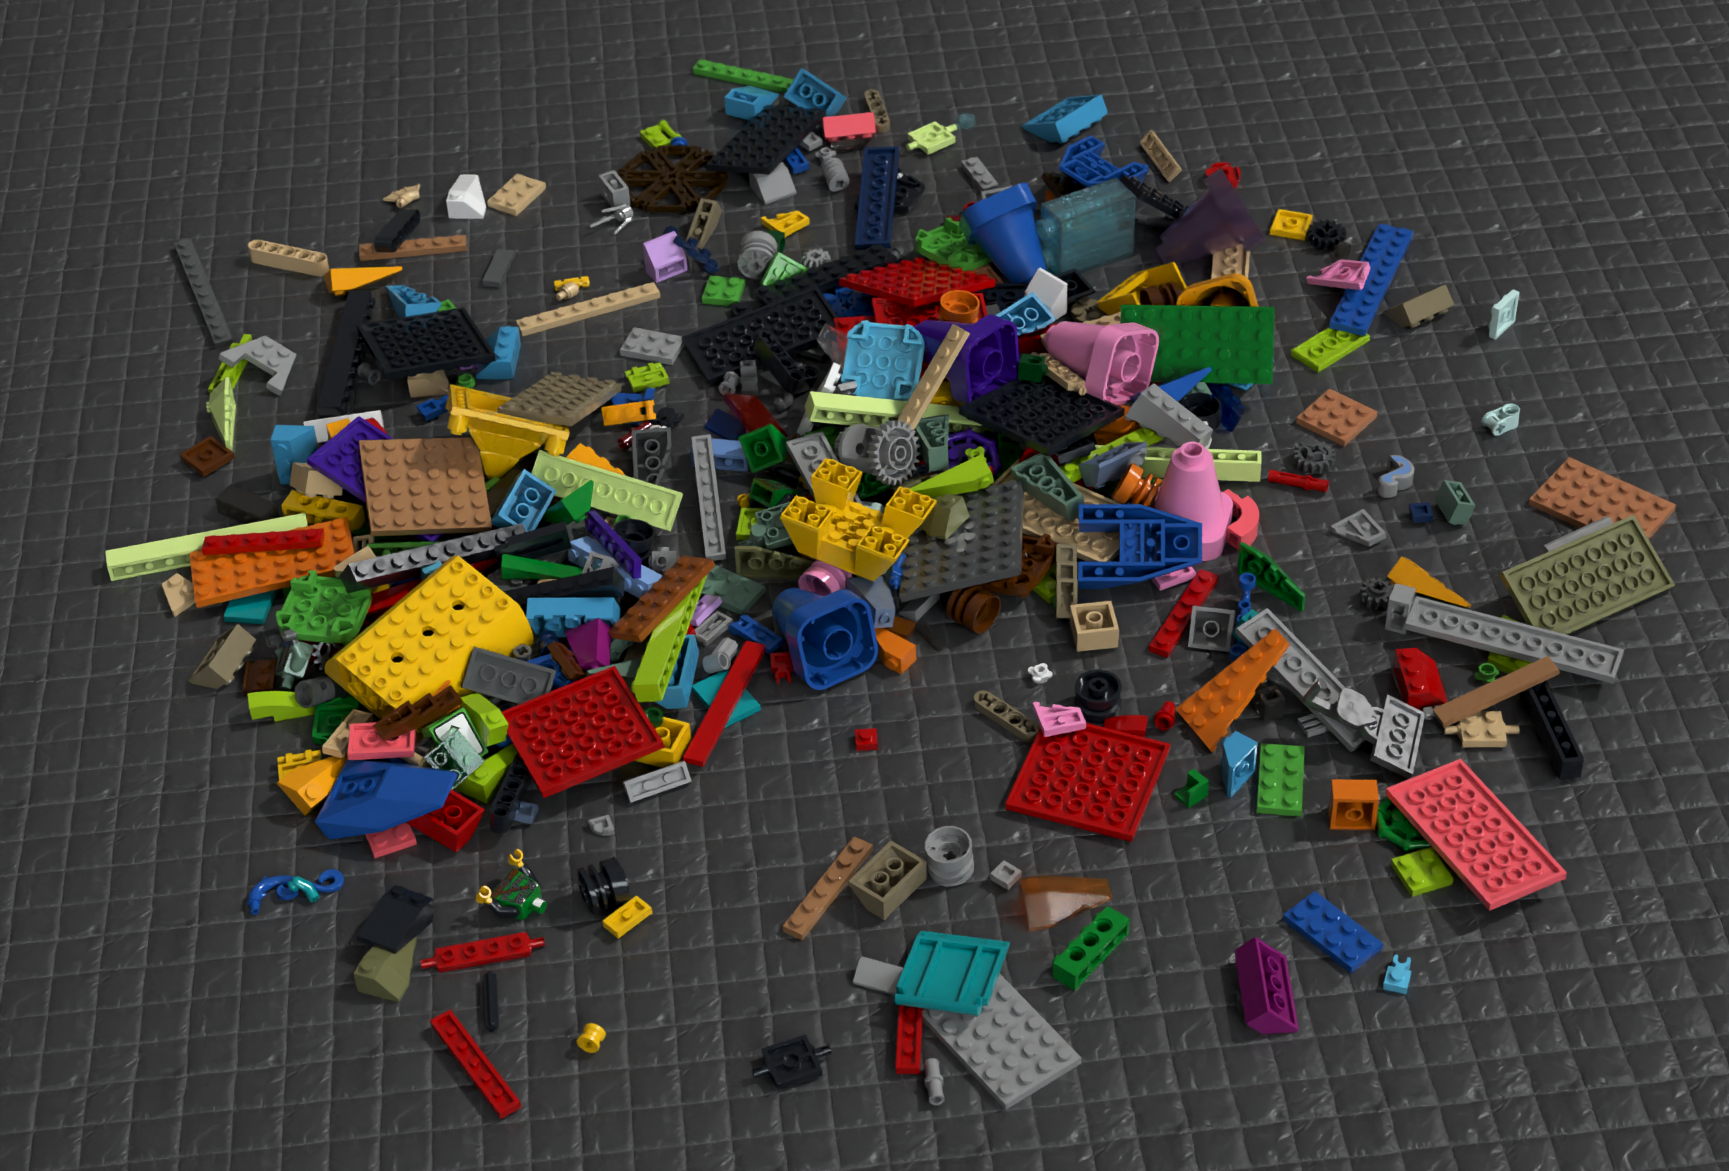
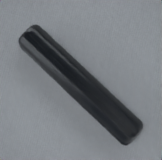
M488 971V973L483 974L485 1028L493 1032L499 1027L497 976L492 971Z

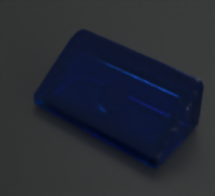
M718 408L705 425L706 429L726 440L737 441L739 436L746 434L745 422Z

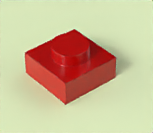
M876 728L855 729L856 751L878 750Z

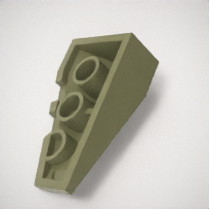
M946 494L933 497L932 499L937 500V503L917 529L919 531H926L930 537L946 540L970 517L964 498L961 496Z

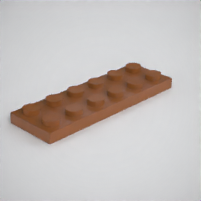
M690 556L678 558L677 562L608 631L611 638L642 642L715 567L713 559Z

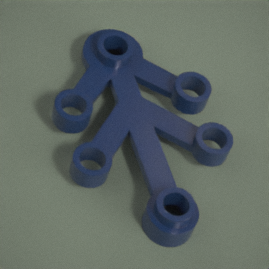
M672 225L666 227L663 235L675 231L677 236L673 242L687 250L686 253L689 256L704 263L702 267L711 274L719 271V264L710 258L712 253L704 247L699 251L697 248L699 242L696 239L689 237L686 242L678 235L679 231Z

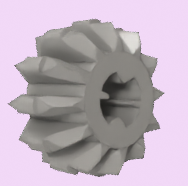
M823 249L808 250L801 257V265L808 269L821 266L825 262H831L828 252L823 251Z

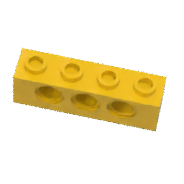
M292 490L281 504L284 517L305 513L308 525L348 517L350 530L352 531L360 529L365 522L362 505L317 495L316 497L304 496V493L296 492L295 490Z

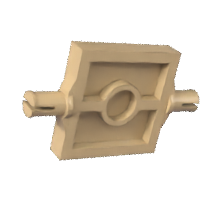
M1479 711L1458 721L1457 726L1445 727L1444 735L1457 734L1461 739L1462 747H1506V734H1519V725H1506L1503 722L1501 711Z

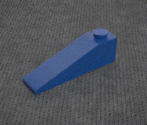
M1211 367L1184 375L1178 379L1163 383L1158 387L1178 402L1211 371ZM1142 392L1129 396L1130 400L1134 403Z

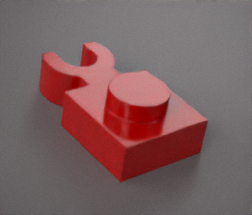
M790 652L770 653L772 674H775L776 684H779V679L782 677L786 678L787 682L790 683V672H793Z

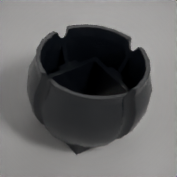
M1198 392L1189 394L1186 399H1182L1181 405L1201 421H1207L1208 426L1213 431L1219 427L1222 420V408L1220 401L1216 397L1211 399V394Z

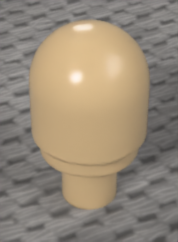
M569 282L562 286L560 292L556 294L557 300L560 301L563 298L567 300L576 296L579 291L578 285Z

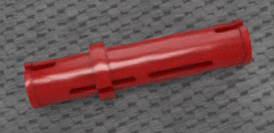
M1270 469L1268 475V482L1304 488L1306 491L1310 489L1326 493L1329 486V480L1313 478L1311 475L1301 476Z

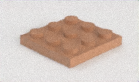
M1329 388L1296 418V423L1345 447L1377 418L1378 411Z

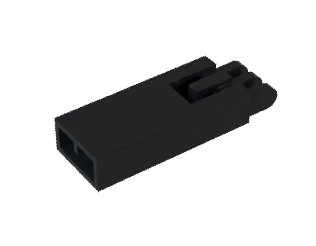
M560 522L506 537L507 543L495 546L494 552L496 553L497 563L501 566L503 554L535 559L570 549L571 544L565 522Z

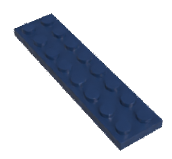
M899 146L864 148L855 250L868 249L875 244L891 248L900 154Z

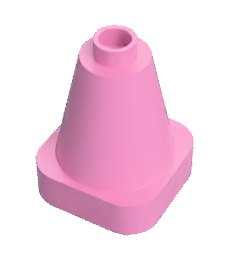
M1063 321L1048 329L1044 341L1048 347L1049 354L1085 380L1086 393L1102 400H1107L1115 405L1130 404L1132 401L1129 396L1145 391L1149 387L1159 345V336L1155 330L1137 323L1105 326Z
M1187 442L1173 452L1164 479L1159 487V492L1150 507L1202 523V561H1210L1218 558L1223 552L1226 543L1227 526L1232 523L1233 501L1227 494L1220 491L1212 454L1198 442Z

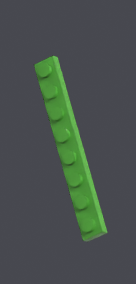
M699 60L693 67V74L786 93L794 79L707 60Z

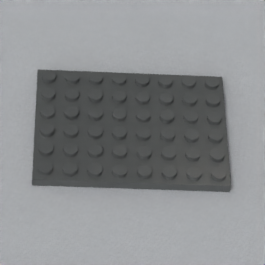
M1011 480L1000 485H990L977 491L955 494V496L964 498L970 517L946 540L930 537L926 531H919L918 529L909 536V543L903 550L906 558L902 564L904 577L901 578L899 596L902 602L1021 575L1024 499L1022 480Z

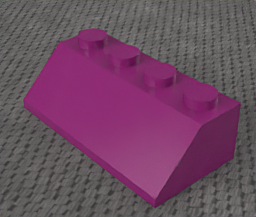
M1254 937L1234 950L1235 964L1239 977L1238 983L1242 995L1241 1001L1245 1014L1244 1020L1250 1028L1255 1029L1261 1034L1297 1032L1299 1027L1286 956L1257 937Z

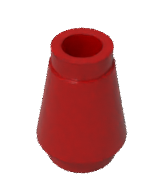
M1164 702L1155 714L1154 722L1158 729L1168 730L1174 726L1175 704L1173 702Z

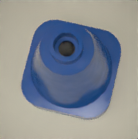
M1028 183L1017 184L971 205L962 212L959 226L968 244H978L1009 283H1030L1039 268L1047 271L1033 215L1037 201Z
M789 588L781 592L775 599L772 615L788 642L794 672L811 688L816 690L829 688L866 671L875 662L878 655V644L871 609L868 603L854 592L842 589L823 596L799 588Z

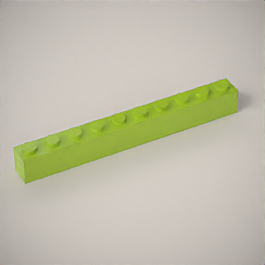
M707 575L651 632V638L646 644L645 654L642 655L640 667L636 671V678L632 681L631 685L632 693L636 695L638 702L663 700Z

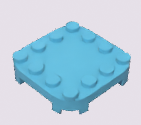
M868 320L861 321L851 331L849 330L847 334L848 343L843 375H841L842 384L852 381L856 382L857 389L853 396L909 401L920 381L925 349L922 335L913 326L908 324L903 326L872 323Z

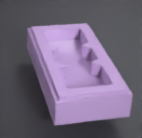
M704 595L697 603L690 624L692 626H699L721 605L722 600L720 596Z

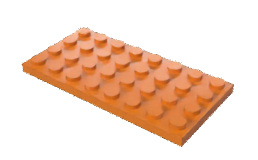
M348 517L293 529L323 528L325 537L322 547L218 555H203L202 550L189 553L196 607H204L290 587V582L294 577L298 579L308 575L309 570H316L317 576L334 577L333 567L355 554Z

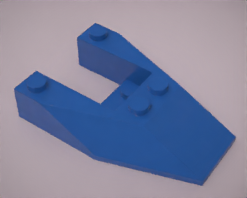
M1092 135L1069 145L1058 168L1067 177L1072 179L1073 183L1082 185L1092 194L1131 192L1120 181L1122 176L1125 175L1129 178L1133 176L1142 184L1149 171L1136 162H1132L1119 169L1104 160L1100 155L1105 143Z
M1079 504V532H1120V562H1078L1079 589H1104L1140 583L1202 563V523L1141 504Z

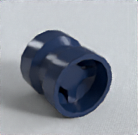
M551 630L542 631L537 635L536 642L541 656L551 653L547 648L551 642H558L556 633Z

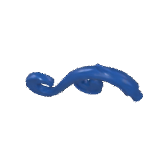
M329 869L319 876L318 883L321 885L311 883L318 892L332 893L338 891L343 886L344 876L336 869ZM279 875L269 878L264 876L251 889L248 895L250 913L253 915L259 914L261 899L267 895L265 892L278 886L277 896L281 900L295 898L299 894V889L293 892L289 887H283V885L288 886V882L293 880L292 878L295 876ZM325 880H334V883L327 886H322V883Z

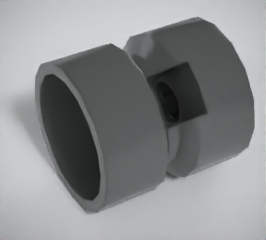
M327 676L300 681L295 687V698L303 708L314 707L324 702H330L335 698L336 690L334 683Z

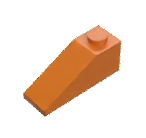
M874 628L878 644V657L890 670L902 674L917 660L916 645L884 628Z

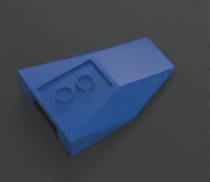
M347 759L315 823L328 839L385 831L442 808L458 775L455 772L410 764Z

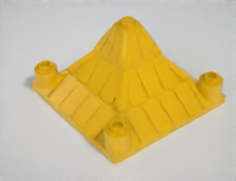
M450 384L445 407L449 410L448 413L450 414L447 428L450 429V433L455 435H462V432H467V428H469L471 436L480 449L483 471L488 479H492L495 476L503 478L520 458L540 448L542 444H545L544 449L551 456L558 457L559 454L564 453L566 441L570 433L568 426L532 421L497 413V408L511 400L510 397Z

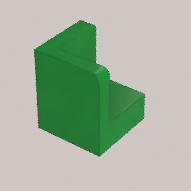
M1195 769L1187 772V785L1175 792V798L1188 808L1192 807L1208 796L1209 780Z

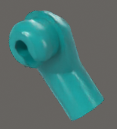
M295 876L292 878L293 880L288 882V887L291 891L296 892L298 889L304 891L310 903L319 900L320 896L310 881Z

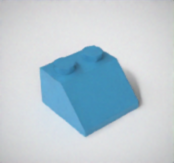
M1237 731L1230 737H1226L1221 746L1223 749L1220 760L1222 764L1221 776L1226 794L1230 798L1255 773L1258 742Z

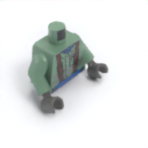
M289 629L282 631L285 642L282 643V646L279 635H271L265 639L266 645L269 648H276L275 653L278 661L275 675L281 676L279 687L286 690H291L295 680L303 678L314 648L313 645L297 640V633Z

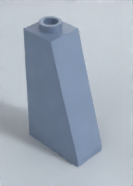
M879 576L874 582L863 577L847 578L846 589L854 592L870 606L874 628L893 627L895 605L886 576Z

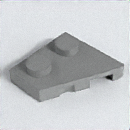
M1364 509L1331 525L1332 533L1368 547L1386 538V532Z

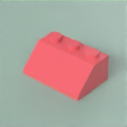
M874 112L823 117L821 130L824 141L835 143L839 141L838 139L853 141L856 140V137H862V139L872 138L876 134Z

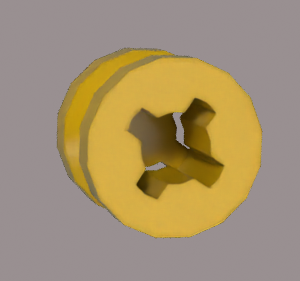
M587 1023L583 1028V1034L577 1039V1044L586 1052L596 1053L600 1047V1042L606 1036V1032L597 1024Z

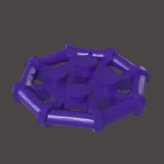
M972 428L948 435V448L950 449L948 451L949 468L960 465L964 459L968 460V456L965 454L968 448H978L976 444H971L973 439L984 445V454L989 451L992 462L986 463L994 469L993 479L998 471L1002 469V463H1000L995 446L996 442L993 439L990 440L973 431ZM966 438V443L954 446V441Z

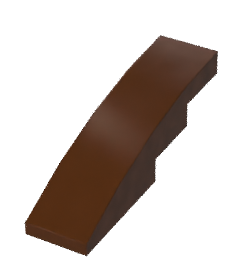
M449 685L434 697L429 692L413 705L409 700L374 724L373 727L383 740L394 738L441 717L463 703V700L454 688Z

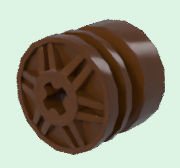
M1170 281L1166 284H1160L1158 288L1154 285L1142 288L1139 294L1140 305H1177V300L1181 293L1176 283Z
M980 585L957 589L952 592L948 600L946 614L957 623L964 624L972 632L981 634L987 631L995 622L1001 608V600L999 596L992 592L983 590V587Z

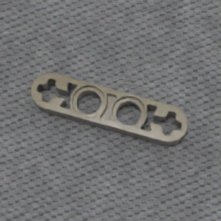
M867 90L864 93L865 104L868 112H874L876 132L886 133L890 130V120L881 96L877 90Z
M982 690L974 694V707L1023 741L1028 743L1034 742L1040 729L1036 722L988 691ZM1002 709L1004 710V712L995 713L994 710ZM1017 719L1020 722L1018 724H1012L1009 721Z

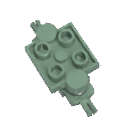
M790 502L755 512L758 523L751 526L749 539L738 542L739 546H757L773 550L793 544L780 519L781 514Z

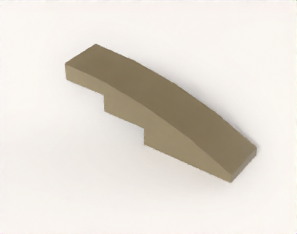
M1056 544V619H1070V605L1077 604V545Z

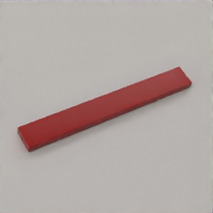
M751 641L744 643L683 756L685 763L704 767L763 657L766 645Z

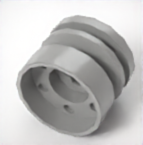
M753 231L747 233L742 238L738 255V268L743 275L757 280L763 278L775 252H777V242L774 237L763 231Z
M943 826L935 829L928 835L925 841V854L930 878L937 884L946 887L957 886L970 879L974 872L972 840L969 834L962 828Z

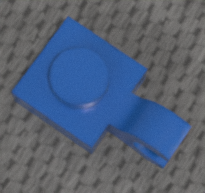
M448 395L443 396L437 401L432 398L417 405V410L425 421L443 414L442 410L445 412L449 411L445 408Z

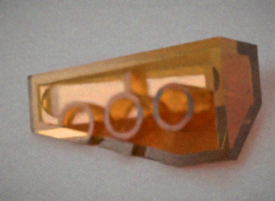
M1046 875L1019 879V898L1029 931L1053 927L1066 917L1073 918L1077 916V912L1083 909H1092L1113 899L1107 879Z

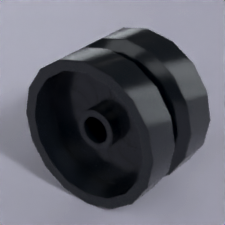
M1100 669L1089 670L1082 673L1076 679L1074 707L1080 708L1085 721L1099 724L1104 723L1108 718L1119 715L1122 695L1120 679L1115 674Z

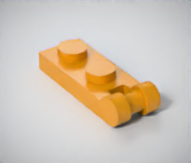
M654 400L601 407L604 426L656 419V413L653 411V406H655ZM641 407L646 408L645 415H642Z

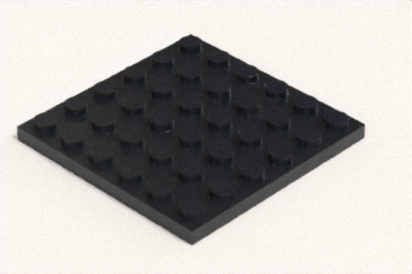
M464 307L357 324V332L385 379L394 380L403 376L412 377L421 373L430 374L439 370L448 371L457 367L466 368L475 364H488L496 361L494 351Z
M1047 375L1043 376L1041 383L1016 378L959 407V414L968 420L977 422L983 427L994 430L998 434L1011 438L1013 441L1034 449L1045 456L1053 455L1123 417L1125 413L1124 408L1107 400H1102L1088 393L1080 395L1078 392L1068 391Z

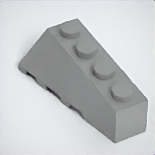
M1152 384L1140 394L1124 417L1129 421L1134 420L1140 423L1139 426L1144 429L1148 427L1156 431L1157 435L1162 438L1168 437L1174 440L1173 443L1180 447L1187 442H1198L1206 447L1209 444L1213 431L1212 428L1155 384Z

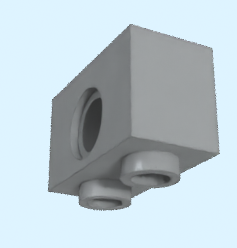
M614 170L598 175L600 193L612 207L620 206L624 203L630 205L629 188Z

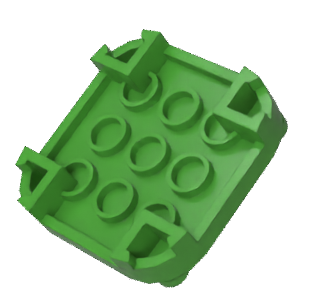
M946 218L943 226L929 232L922 229L917 231L914 251L924 255L929 260L937 261L938 264H949L951 268L960 267L963 271H971L992 262L978 244H968L959 226V222L952 221L951 218Z
M309 570L308 575L298 579L294 577L290 582L291 590L281 611L276 612V620L281 637L283 638L282 631L290 629L297 633V640L333 644L342 643L344 645L350 643L360 631L373 599L371 588L347 593L341 579L317 576L316 570Z

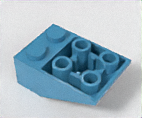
M751 86L733 88L724 97L726 114L750 121L757 113L764 109V106L771 105L779 94Z

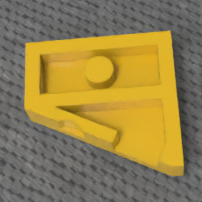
M800 211L776 214L777 218L767 219L766 216L761 217L762 225L770 230L785 232V237L810 224V218Z

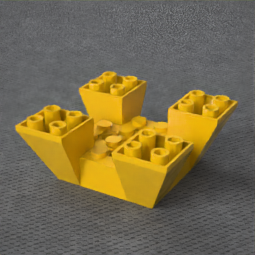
M825 458L810 479L815 502L796 495L783 511L780 519L799 553L874 582L896 562L908 545L909 536L924 522L936 505L937 500L900 486L886 504L883 514L878 510H873L860 503L853 502L863 473L862 471L852 466L841 464L834 459Z

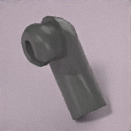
M784 391V399L778 398V401L775 400L773 403L776 410L784 411L792 406L793 394Z

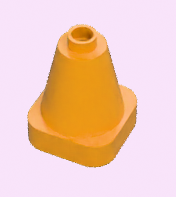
M1237 273L1191 284L1182 291L1177 300V305L1259 307L1252 283L1247 277Z

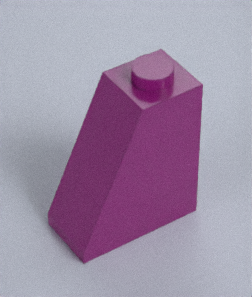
M599 618L570 629L565 634L579 666L585 671L610 665L611 636L608 631L611 627Z

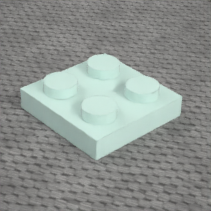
M1513 289L1507 295H1504L1501 301L1493 305L1491 309L1492 318L1488 327L1490 329V338L1497 339L1515 322L1519 299L1518 291Z

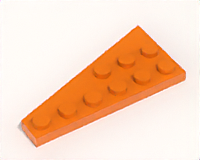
M1276 628L1175 708L1212 753L1217 748L1216 744L1220 738H1224L1228 733L1227 729L1233 720L1238 719L1253 698L1255 689L1260 683L1263 684L1270 668L1278 663L1290 646Z

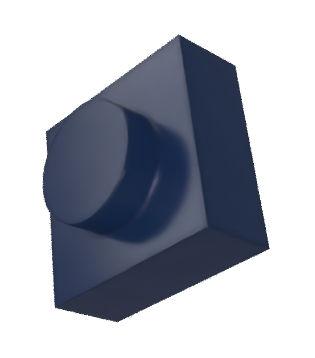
M1429 502L1409 504L1412 523L1433 521V513Z

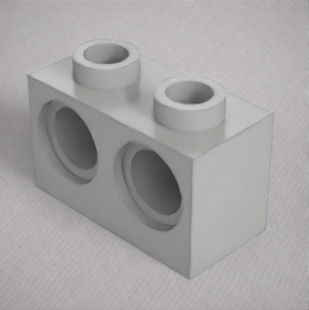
M1395 583L1388 601L1385 630L1406 634L1407 630L1404 629L1405 622L1414 603L1416 588Z

